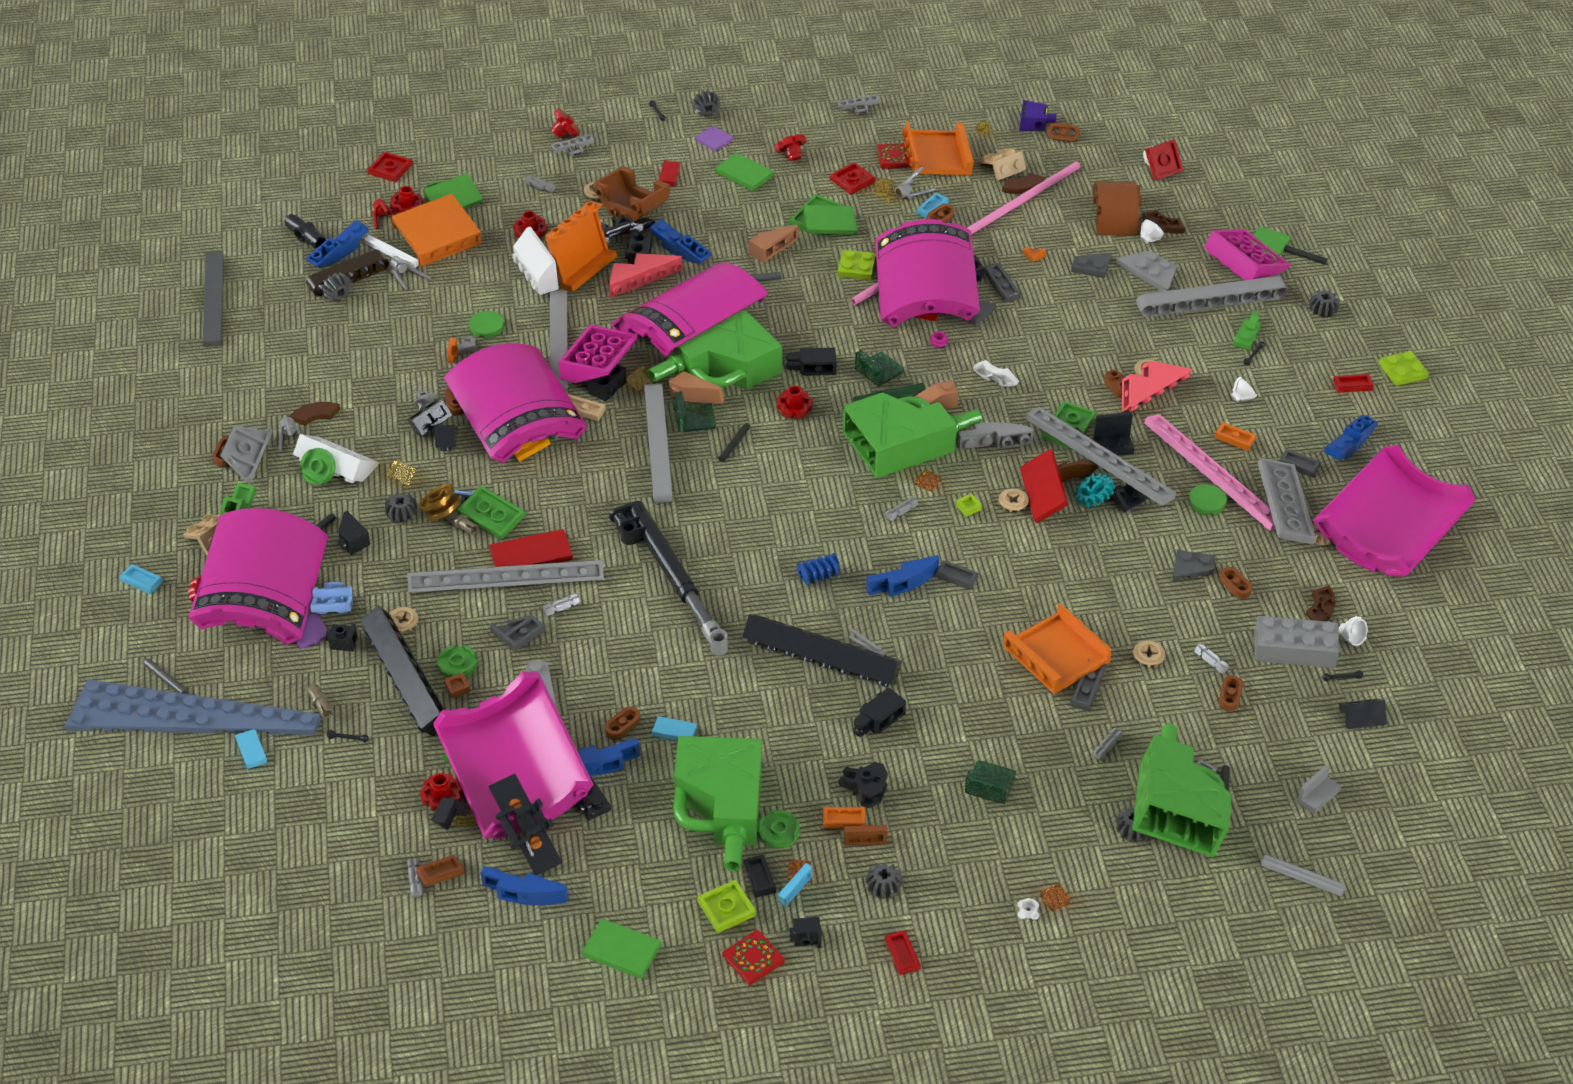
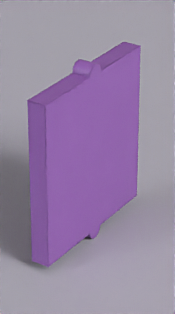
M711 126L696 136L695 140L716 152L734 140V137L715 126Z
M317 612L307 616L302 638L296 641L300 649L313 644L316 645L318 642L326 639L327 628Z

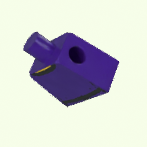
M1023 100L1019 131H1044L1046 123H1056L1057 114L1047 113V104Z

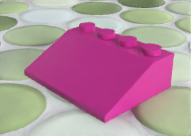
M1246 229L1212 230L1204 247L1211 256L1218 258L1222 265L1229 267L1235 275L1242 277L1244 280L1273 277L1288 269L1291 265Z
M589 325L559 360L560 379L578 383L608 375L638 339V334Z

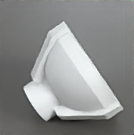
M1145 220L1141 224L1140 239L1143 242L1149 243L1160 240L1163 237L1164 233L1156 223Z
M1242 377L1236 379L1233 393L1230 394L1236 402L1254 399L1257 396L1253 388Z
M1359 616L1351 618L1339 627V633L1350 645L1359 646L1367 639V623Z

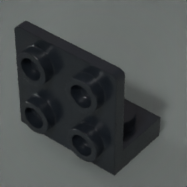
M1132 412L1097 415L1093 441L1116 455L1134 454V446L1130 437Z

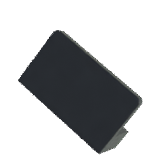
M1377 698L1339 703V711L1345 712L1346 727L1348 729L1387 724L1386 706L1383 699Z

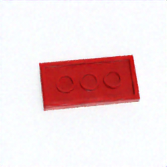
M1051 449L1020 467L1031 512L1036 523L1069 505L1055 454Z
M564 529L489 545L495 567L561 563L573 560Z

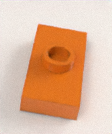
M823 807V829H844V826L866 825L865 807Z

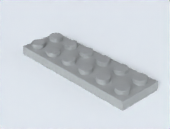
M1260 458L1258 467L1278 538L1313 545L1316 541V536L1295 465Z

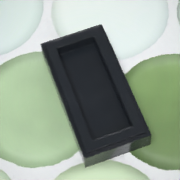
M764 854L743 859V865L755 898L776 893V886Z

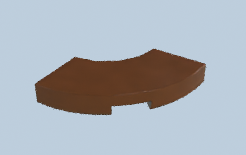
M1029 173L1023 178H1008L1002 187V192L1021 194L1022 191L1030 190L1043 182L1045 177Z
M1158 210L1142 213L1143 221L1150 220L1156 223L1163 232L1173 234L1185 233V227L1180 218L1166 217Z
M334 402L307 404L295 410L289 417L293 418L295 423L304 426L317 419L331 420L340 410V404Z
M1078 459L1077 462L1072 463L1064 462L1058 465L1062 482L1071 478L1085 479V477L1090 476L1099 468L1096 463L1084 459Z
M1330 585L1312 592L1314 604L1306 610L1305 614L1309 620L1327 622L1332 616L1335 607V595Z

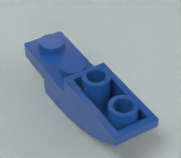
M660 219L650 227L649 232H652L653 235L662 241L661 246L676 256H682L684 260L701 264L712 256V252L689 234L683 236L663 219Z
M355 220L335 239L329 237L306 260L317 268L340 261L359 247L358 241L369 232L368 227Z
M1362 414L1345 427L1343 434L1325 447L1324 453L1338 460L1343 458L1347 460L1368 439L1377 427L1378 422L1370 416Z
M939 556L901 563V569L867 576L866 591L868 595L887 591L889 597L920 586L935 575L939 567Z
M633 738L598 751L595 745L584 747L578 750V753L589 776L624 769L623 762L640 757V746L637 738Z
M484 866L481 871L482 885L497 890L498 899L525 905H554L565 903L568 900L567 886L560 882L544 879L540 875L527 873L525 878L521 879L517 875H510L501 872L497 868Z

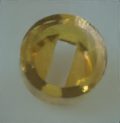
M981 121L976 126V130L981 135H987L986 133L990 132V126L986 121Z

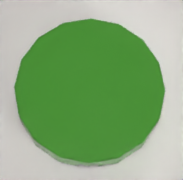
M494 311L478 312L469 321V329L477 337H495L502 332L504 327L503 317Z
M314 448L306 451L300 462V469H302L303 473L302 477L313 485H323L329 482L336 469L333 455L323 448Z
M1203 484L1191 490L1189 501L1191 508L1202 515H1208V513L1216 515L1225 509L1227 496L1219 487Z
M453 645L445 648L439 654L437 661L438 670L447 678L461 673L466 678L476 670L478 665L474 650L464 645L462 647Z
M771 811L768 815H764L758 823L759 838L764 844L772 848L789 847L798 840L800 835L798 819L794 818V815L787 811Z

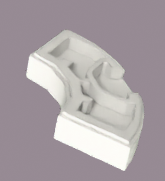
M987 360L981 361L973 367V370L987 381L994 380L1000 386H1016L1019 382L1008 368H997Z

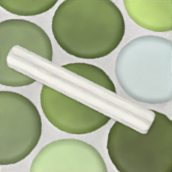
M371 235L364 239L366 245L392 258L398 256L401 259L411 262L409 266L413 268L419 265L418 259Z

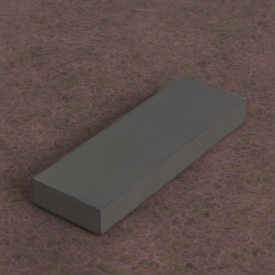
M999 263L984 266L985 275L1004 302L1020 299L1021 293Z
M1103 664L1100 669L1095 672H1089L1086 677L1084 675L1079 679L1070 701L1071 707L1090 711L1107 664Z

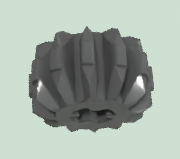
M708 89L706 92L701 91V94H696V98L693 99L694 110L699 116H712L720 108V99L714 91L710 92Z
M341 272L329 276L321 286L325 297L332 302L336 300L340 302L342 298L345 299V296L350 295V290L353 289L350 279Z
M1317 290L1311 296L1310 309L1314 314L1317 313L1318 316L1323 315L1325 318L1327 315L1333 316L1339 309L1340 298L1337 297V293H1331V290Z
M396 492L395 496L389 495V499L385 500V514L390 518V521L396 520L397 523L400 521L406 523L407 519L412 520L413 516L416 515L417 503L411 494L406 495L405 492L398 494Z
M1129 806L1128 810L1122 808V811L1116 817L1117 832H1120L1121 838L1127 836L1128 841L1134 838L1137 842L1140 838L1146 839L1148 835L1132 830L1135 809Z
M876 862L874 868H869L866 876L868 892H873L874 897L881 895L882 899L886 895L892 898L894 893L898 894L903 882L900 869H895L894 864L887 866L886 862L883 865H879Z

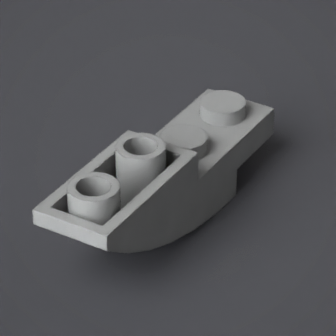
M1013 423L974 424L973 430L959 432L958 447L960 450L995 444L997 449L1032 444L1034 430L1031 427Z

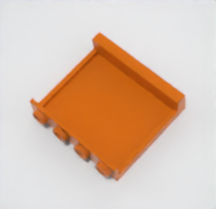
M906 121L905 128L902 129V137H905L904 144L907 147V157H910L909 165L912 167L913 173L923 166L924 169L919 174L971 175L974 161L963 123H956L955 131L911 130L909 121Z
M453 194L443 196L392 216L393 229L398 228L417 254L420 267L481 244V231Z
M594 201L585 203L582 208L575 211L569 218L563 220L561 224L551 229L545 235L550 254L556 262L557 277L561 289L574 292L618 257L617 252L608 249L597 212L603 206L601 203Z
M1060 603L1057 604L1056 614L1017 635L1011 630L1004 633L1003 647L1053 694L1079 681L1082 676L1085 675L1086 677L1089 672H1095L1103 664L1110 663L1111 648L1109 645L1098 638L1095 632L1088 629L1081 620H1078L1069 609Z

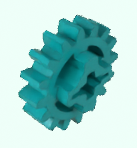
M1099 473L1097 476L1092 474L1091 477H1085V481H1080V486H1076V491H1074L1078 504H1081L1082 507L1086 505L1089 508L1092 504L1095 507L1099 503L1103 504L1104 499L1109 500V495L1114 494L1115 486L1111 477H1108L1107 474L1102 476Z

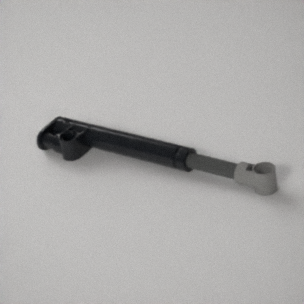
M634 501L613 509L609 514V519L616 523V528L621 535V542L626 545H633L645 541L681 601L688 604L700 623L701 631L710 644L711 652L714 655H724L728 651L727 632L722 630L718 623L712 620L698 598L699 592L643 502Z

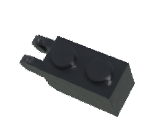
M835 347L800 348V352L786 354V360L788 361L786 363L787 370H800V374L803 376L836 375Z
M889 687L883 692H879L874 699L864 703L860 708V715L854 719V734L862 737L869 731L881 733L906 714V700Z

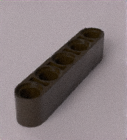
M372 250L310 275L306 280V285L315 296H323L324 293L321 286L324 284V280H327L329 276H333L334 273L338 274L341 272L350 279L351 283H355L386 270L389 266V261L381 251Z

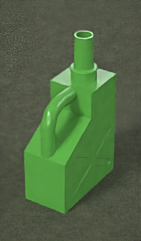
M743 309L676 347L668 357V360L649 368L648 375L652 382H656L672 374L679 375L685 371L721 388L732 384L748 389L782 373V345Z
M883 392L844 405L843 433L876 478L954 452L956 434L958 435L962 429L982 422V416L978 409L956 416L954 414L949 415L940 402L930 404L925 399L915 396L897 399Z
M1170 723L1165 724L1161 728V736L1154 734L1140 762L1132 830L1214 858L1230 828L1232 794L1225 789L1223 780L1216 772L1206 766L1193 762L1194 747L1177 742V727Z
M678 736L674 773V818L680 826L687 830L714 832V844H725L724 868L729 871H737L741 869L743 846H757L762 776V739ZM686 808L707 819L691 818L686 813Z

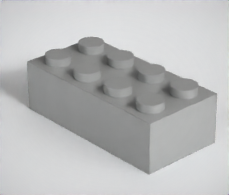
M1257 616L1254 629L1255 661L1336 668L1339 656L1338 623Z

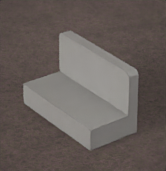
M1325 765L1300 789L1297 803L1312 814L1318 812L1341 789L1339 784L1328 777L1330 770L1328 765Z

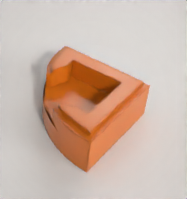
M1027 247L1023 249L1022 254L1032 262H1035L1045 257L1047 251L1041 248L1038 250Z
M450 338L448 363H454L459 352L456 338Z

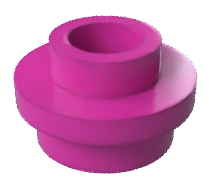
M938 331L933 333L930 343L938 348L944 347L948 343V338L945 333Z

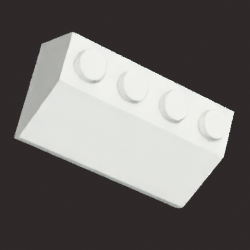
M527 227L513 246V261L515 264H518L520 271L524 272L526 280L531 282L532 288L536 289L539 295L558 290L556 262L533 229Z
M300 434L293 455L299 457V461H301L303 455L310 449L323 448L328 450L335 460L336 469L333 476L339 477L341 475L345 481L355 483V481L363 482L379 465V462L321 437Z

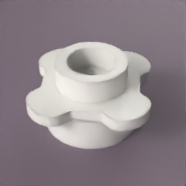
M1026 898L1018 902L1019 912L1017 915L1020 919L1031 918L1036 920L1039 918V913L1037 912L1039 903L1037 901Z

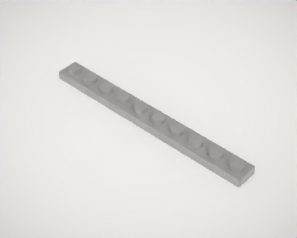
M1041 407L1027 413L1026 420L1163 506L1175 499V491Z
M603 560L410 572L407 573L408 592L410 593L604 580Z

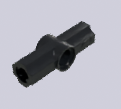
M292 213L287 215L284 221L285 226L294 232L300 242L306 241L313 248H318L326 241V238L316 231L312 222H305Z

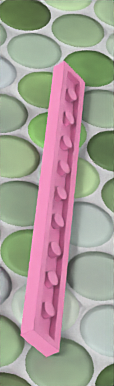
M1160 414L1146 417L1144 423L1159 435L1164 442L1168 443L1176 452L1186 458L1189 463L1193 464L1202 474L1221 488L1226 495L1234 499L1239 506L1248 511L1265 528L1270 531L1275 529L1269 506Z

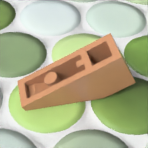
M793 225L759 233L749 240V254L764 263L799 239V226Z
M683 371L669 381L671 396L683 402L724 403L720 386Z
M949 380L936 383L915 397L925 399L930 404L940 402L945 410L957 408L959 391L953 381Z

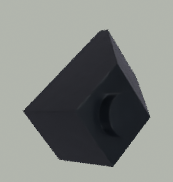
M435 425V447L440 448V451H452L451 448H456L458 426Z
M345 511L338 531L340 538L338 543L343 550L353 555L371 545L368 531L348 511Z

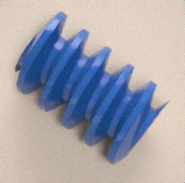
M832 553L831 556L827 554L824 558L822 556L818 557L817 560L811 559L810 562L803 561L802 564L797 563L798 575L807 586L810 584L809 579L813 583H817V577L821 581H824V575L831 579V573L838 577V571L840 570L839 560L835 553Z

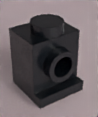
M352 623L351 626L333 624L331 629H327L326 641L329 642L331 650L354 651L358 639L355 623Z
M820 917L793 919V928H789L790 941H794L795 946L817 944V948H821Z

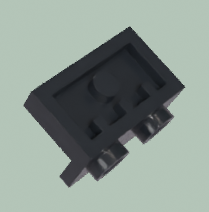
M1127 483L1123 487L1121 485L1115 487L1113 490L1114 494L1109 496V501L1115 499L1124 513L1150 499Z
M592 777L590 778L594 785L588 791V794L577 802L579 812L585 814L588 820L611 811L610 803Z

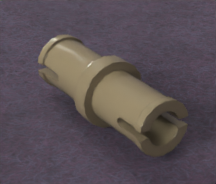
M452 511L450 516L443 517L445 520L453 523L457 529H462L470 535L476 534L471 528L478 531V525L468 520L463 514Z
M316 683L310 684L312 691L307 687L306 692L312 699V705L319 710L322 718H330L327 711L333 715L334 710L329 705L327 696L321 692Z

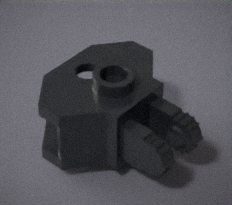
M874 762L865 767L860 766L859 770L850 767L843 769L842 773L845 777H841L838 780V784L843 788L852 790L853 795L857 796L861 806L871 808L881 803L887 789L886 780L888 777L884 764Z

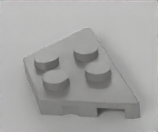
M1152 251L1127 255L1116 259V264L1162 292L1169 291L1176 273V265Z
M234 426L220 456L248 484L253 479L272 434V429L267 428L266 431H259L256 427Z

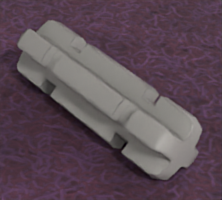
M529 175L526 176L524 181L526 185L544 191L547 190L550 193H553L556 188L554 183H547V181L533 178Z
M914 496L909 497L886 511V518L889 521H893L916 507L918 500Z
M577 593L569 595V598L567 596L553 601V604H545L543 611L546 616L554 614V611L556 613L570 608L571 605L580 604V597Z
M1203 643L1195 647V653L1200 657L1203 656L1202 659L1213 668L1217 667L1216 670L1223 674L1228 670L1229 664L1224 660L1221 661V658L1210 649L1207 650L1208 647Z
M1114 728L1094 750V758H1097L1099 761L1103 760L1106 754L1117 744L1116 742L1122 738V731Z
M409 859L407 864L411 896L420 897L423 894L422 881L416 873V868L420 866L419 859Z

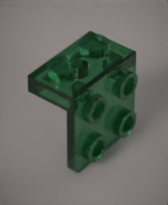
M862 350L855 353V369L878 387L904 372V368L884 352H878L871 357Z
M675 392V399L672 400L673 411L676 410L675 422L679 423L680 433L716 428L712 403L685 404L683 392Z
M979 760L976 762L973 771H968L965 793L1005 805L1016 777V771Z

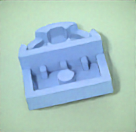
M329 582L324 584V588L318 589V587H315L312 590L311 613L326 614L328 612H337L343 614L351 611L353 605L351 585L347 588L343 582Z

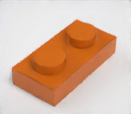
M1222 422L1215 432L1214 438L1249 451L1256 441L1257 435Z

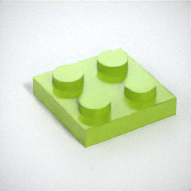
M842 250L838 277L871 280L876 253Z
M1412 351L1382 357L1379 360L1380 366L1395 386L1428 379V371Z
M737 880L697 896V902L717 934L756 917L755 908Z

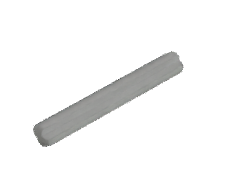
M1267 854L1264 855L1261 862L1263 867L1338 896L1344 894L1346 885Z

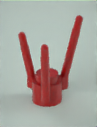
M378 198L374 201L372 214L374 216V226L377 230L378 215L384 216L389 213L392 217L395 214L387 207L384 200Z

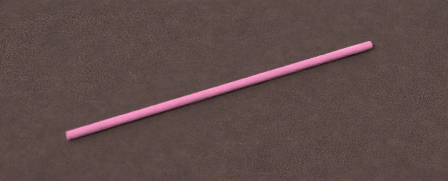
M1078 162L1072 163L967 227V229L971 230V235L1080 169V164ZM878 282L850 299L852 305L856 306L879 292Z

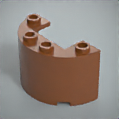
M625 166L617 168L594 182L595 193L612 217L628 216L633 222L663 205L668 200L670 194V185L659 180L653 183L654 192L636 185L634 170Z
M1136 181L1094 182L1092 197L1093 204L1097 206V235L1137 236L1138 229H1141V219H1139V205L1142 203L1140 185H1137Z

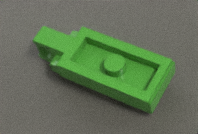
M1253 311L1251 317L1243 321L1234 339L1233 346L1247 350L1251 349L1261 328V322L1259 321L1260 312Z

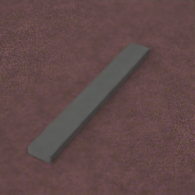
M223 251L206 252L204 347L222 345Z

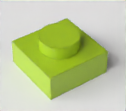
M972 493L956 500V506L966 517L982 510V504Z

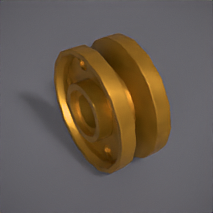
M443 484L426 494L421 499L419 508L421 511L426 512L425 516L429 521H436L455 510L461 502V497L459 494L454 493L455 488L452 484Z

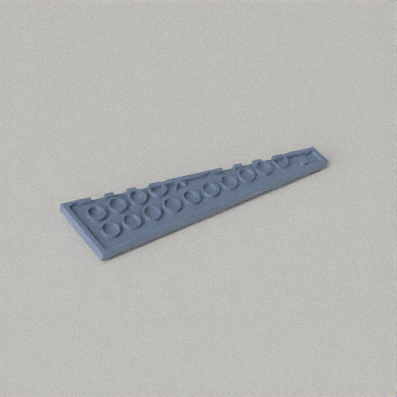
M88 679L64 726L66 731H92V729L112 731L113 729H124V732H133L134 729H144L145 732L216 733L217 731H228V733L236 734L237 731L255 729L256 733L267 731L269 734L315 735L321 722V715Z

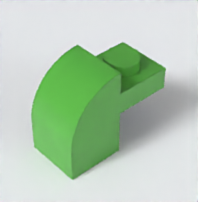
M237 482L232 498L225 496L219 514L222 515L234 510L253 508L251 505L257 488Z

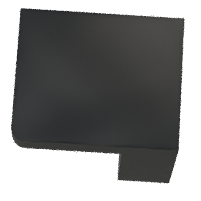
M442 798L431 820L444 830H448L454 817L467 816L469 808L456 798Z

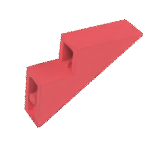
M636 253L634 264L614 263L609 283L610 297L618 296L682 271V256Z
M1149 361L1142 366V376L1130 374L1122 379V412L1127 410L1132 412L1139 407L1138 403L1141 402L1144 405L1152 400V395L1157 397L1164 393L1165 387L1170 389L1178 384L1177 380L1180 379L1181 382L1190 377L1189 373L1193 369Z

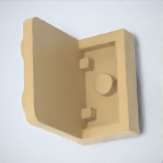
M1014 148L997 150L996 154L984 155V158L979 160L980 164H993L996 180H1001L1027 170L1022 151H1015Z
M220 514L205 515L201 518L202 521L200 523L189 526L183 534L184 538L197 539L206 555H208Z

